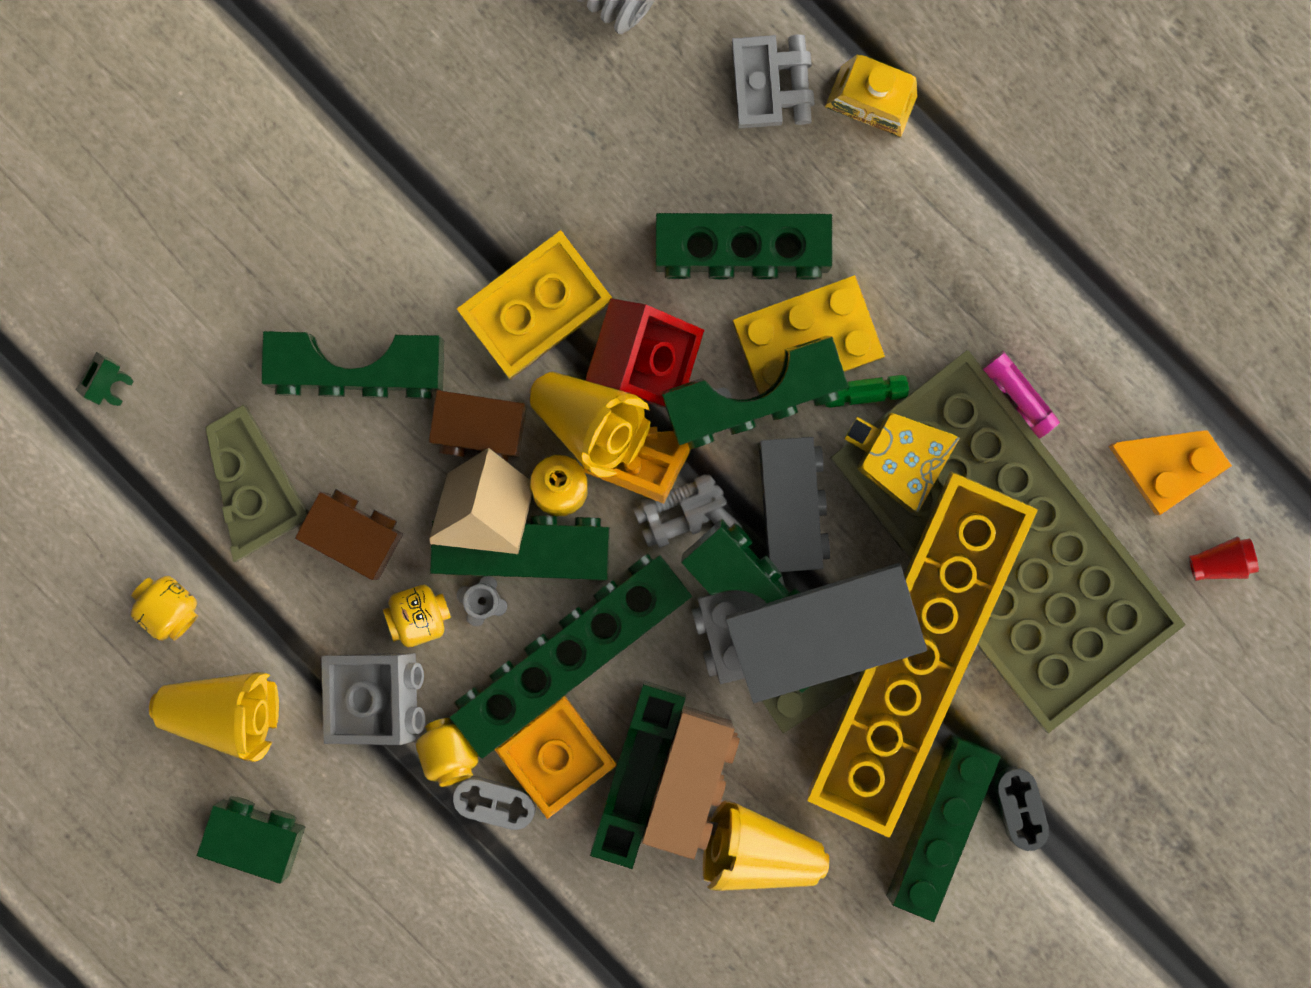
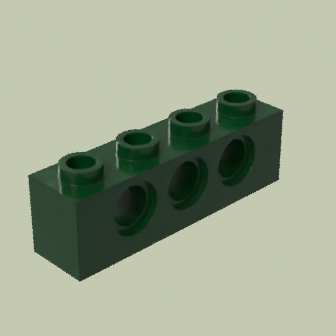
M656 213V272H665L666 279L691 278V272H708L709 279L727 280L734 279V272H752V279L756 280L777 279L778 273H795V279L818 280L822 278V273H828L832 268V214ZM702 237L710 242L712 251L706 257H694L687 249L688 243L694 238ZM737 238H748L755 246V253L747 258L738 257L733 253L731 243ZM781 238L794 240L798 246V254L792 258L780 256L775 249V242Z

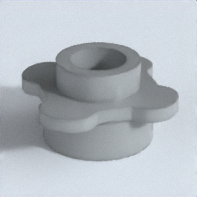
M484 576L478 584L471 587L462 586L457 592V600L463 603L464 609L468 613L467 621L472 626H481L486 618L493 615L502 616L507 610V602L500 598L496 590L497 581L495 578ZM480 597H484L486 599L485 605H480L478 603V599Z

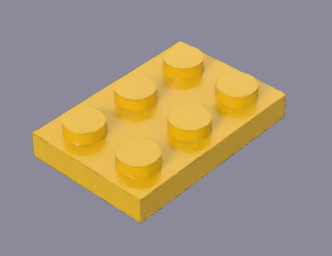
M560 230L459 306L457 310L511 380L606 308L612 296Z
M855 275L732 320L759 395L769 389L780 375L785 349L826 335L833 337L844 372L885 357Z

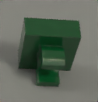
M96 352L76 391L83 398L100 405L104 398L112 405L121 406L123 401L116 395L111 394L112 384L122 381L132 386L134 381L125 372L119 371L120 366L116 362Z

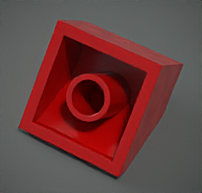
M610 298L585 381L634 394L646 403L666 409L660 392L689 382L704 329L647 304Z

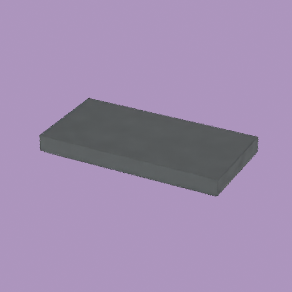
M900 562L727 615L725 619L753 704L928 651Z

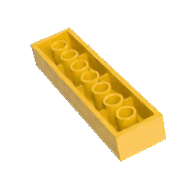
M950 471L904 574L928 651L860 672L808 789V802L888 838L891 837L1038 509Z

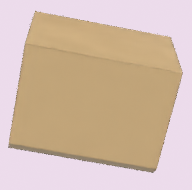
M490 448L453 469L446 477L429 537L430 544L518 554L532 498L531 480Z

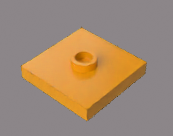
M563 696L495 749L496 753L547 819L617 766V762L566 696Z

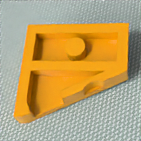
M650 427L644 445L635 459L629 465L621 462L612 469L617 474L611 477H598L594 473L589 472L585 467L584 471L587 474L664 504L691 449H689L688 443L678 444L674 431L657 432V427Z
M1208 430L1122 441L1109 446L1155 515L1163 514L1232 466Z

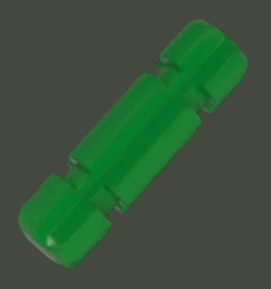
M905 375L887 377V380L879 377L848 381L849 388L838 391L840 398L826 403L825 406L832 408L843 406L846 402H849V405L881 402L887 397L890 400L904 399L909 396L908 380Z

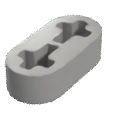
M472 776L462 781L457 786L453 795L455 809L460 815L506 829L519 830L525 828L532 821L536 812L535 802L524 789L482 777ZM473 786H477L480 788L479 795L492 799V805L479 802L475 809L467 807L468 799L462 797V792H469ZM518 797L522 799V807L528 809V814H520L517 820L509 818L510 811L508 809L497 806L498 801L511 804L514 798Z

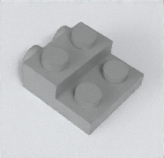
M783 577L779 578L778 580L784 585ZM740 590L724 591L714 595L699 597L700 607L692 609L698 635L707 633L711 650L703 651L709 677L718 675L720 684L745 678L725 619L727 615L766 604V602L752 593Z
M416 653L321 656L324 744L402 745L417 741L418 734L423 731L425 726V714L421 707H417V689H420L423 684L424 671L421 664L416 663Z

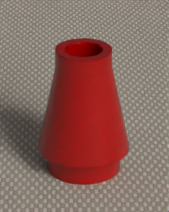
M1237 536L1199 554L1189 556L1190 568L1195 581L1204 579H1249V574L1259 572L1257 555L1250 538L1240 540Z

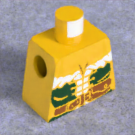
M857 54L841 66L825 108L901 137L917 98L916 77Z

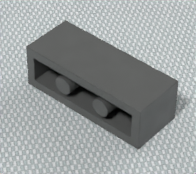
M814 437L761 440L758 446L767 557L780 572L823 569V560L830 559V542L828 533H821L820 516L827 515L825 489H817L816 472H823L824 470L822 446H814Z

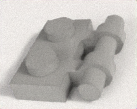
M776 35L732 38L738 129L780 126L783 122L782 108L794 109V122L796 125L812 122L811 107L815 105L814 91L809 90L808 68L812 66L811 53L806 51L805 35L789 36L788 52H777ZM780 69L791 71L792 90L780 91Z

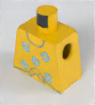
M894 413L888 414L879 428L856 417L844 440L865 451L857 469L911 513L919 512L960 439L951 433Z

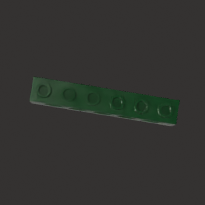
M648 553L628 568L632 576L620 586L614 580L609 582L593 595L598 603L585 613L578 606L558 622L562 630L550 640L543 633L523 649L528 656L515 667L508 660L489 675V678L493 681L489 687L481 693L473 687L454 702L459 710L451 715L450 718L481 759L693 597L661 555H658L655 559H652ZM643 586L650 591L652 602L647 609L636 611L628 606L626 594L632 587ZM608 613L615 618L617 629L613 635L600 637L595 634L592 629V620L597 614ZM573 640L580 645L582 656L578 662L567 664L559 658L557 649L562 641ZM538 667L544 671L547 683L543 689L531 690L524 684L523 674L527 668ZM502 694L509 698L512 710L508 716L498 717L490 711L489 699L492 695Z

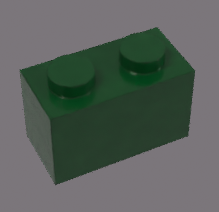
M230 796L228 800L223 799L213 805L196 856L279 884L290 876L306 826L295 823L296 817L283 811L271 810L270 814L255 810V803L241 797Z

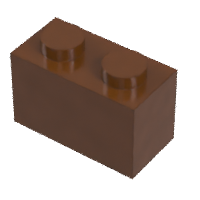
M437 390L429 443L440 445L439 454L465 457L466 449L482 452L490 448L508 462L509 456H520L527 406L519 402Z
M335 489L332 495L320 492L295 539L371 580H379L403 536L402 532L394 529L397 521L375 509L371 516L356 508L359 502L357 499L338 489Z

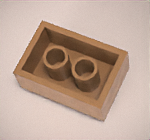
M683 706L652 801L642 837V844L693 860L698 848L706 850L713 824H711L712 817L708 816L711 805L719 807L726 786L725 775L721 774L724 762L733 763L740 740L737 737L738 733L734 732L735 729L731 720Z

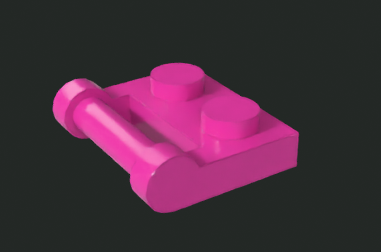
M1004 350L992 358L990 363L983 368L1004 394L1008 393L1018 405L1016 410L1031 427L1030 429L1038 439L1048 434L1060 423L1058 417Z

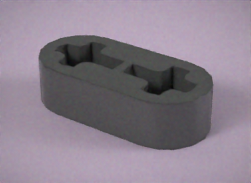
M1016 766L1007 767L997 775L994 783L1006 834L1009 840L1018 848L1025 851H1035L1046 843L1049 836V826L1039 789L1034 777L1029 772ZM1014 776L1019 781L1026 782L1027 786L1020 790L1023 802L1020 805L1017 804L1013 794L1010 792L1005 793V788L1011 785V778ZM1023 812L1026 813L1030 823L1038 825V829L1032 831V839L1029 841L1016 832V830L1023 828L1020 815Z

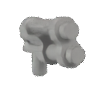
M710 475L694 478L693 483L690 482V484L682 485L678 489L670 490L664 504L646 497L641 499V505L633 508L639 524L646 521L650 523L651 528L642 531L648 547L658 544L659 548L669 545L668 539L691 531L692 535L700 533L702 522L705 523L709 520L716 524L723 519L729 527L734 523L740 528L743 526L722 508L726 505V500L722 496L724 492L718 485L714 486L716 482ZM681 505L684 515L661 523L658 512L661 513V511L669 510L673 506Z

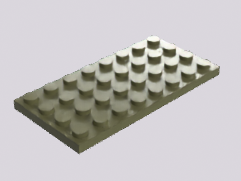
M969 350L963 352L872 424L879 428L885 417L890 413H894L960 438L919 512L911 513L857 469L865 454L864 450L848 443L829 458L909 560H911L950 471L1038 509L977 646L1042 729L1048 734L1186 625L1009 400L985 373L982 366Z

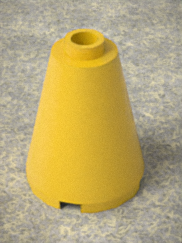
M557 372L544 374L537 378L531 386L530 405L532 409L581 464L598 477H611L617 474L612 469L621 462L629 465L644 445L650 429V421L645 418L644 409L649 410V407L638 396Z
M261 672L163 685L151 697L149 715L153 719L155 726L161 730L244 761L256 762L263 759L272 744V741H265L268 728H277L279 717L278 688L275 682L267 681V678L270 676L269 674Z
M723 801L713 813L711 821L717 822L718 826L715 835H710L707 848L703 853L704 881L711 882L707 886L708 889L727 891L815 886L820 879L826 877L830 859L829 854L824 851V846L821 842L735 802Z

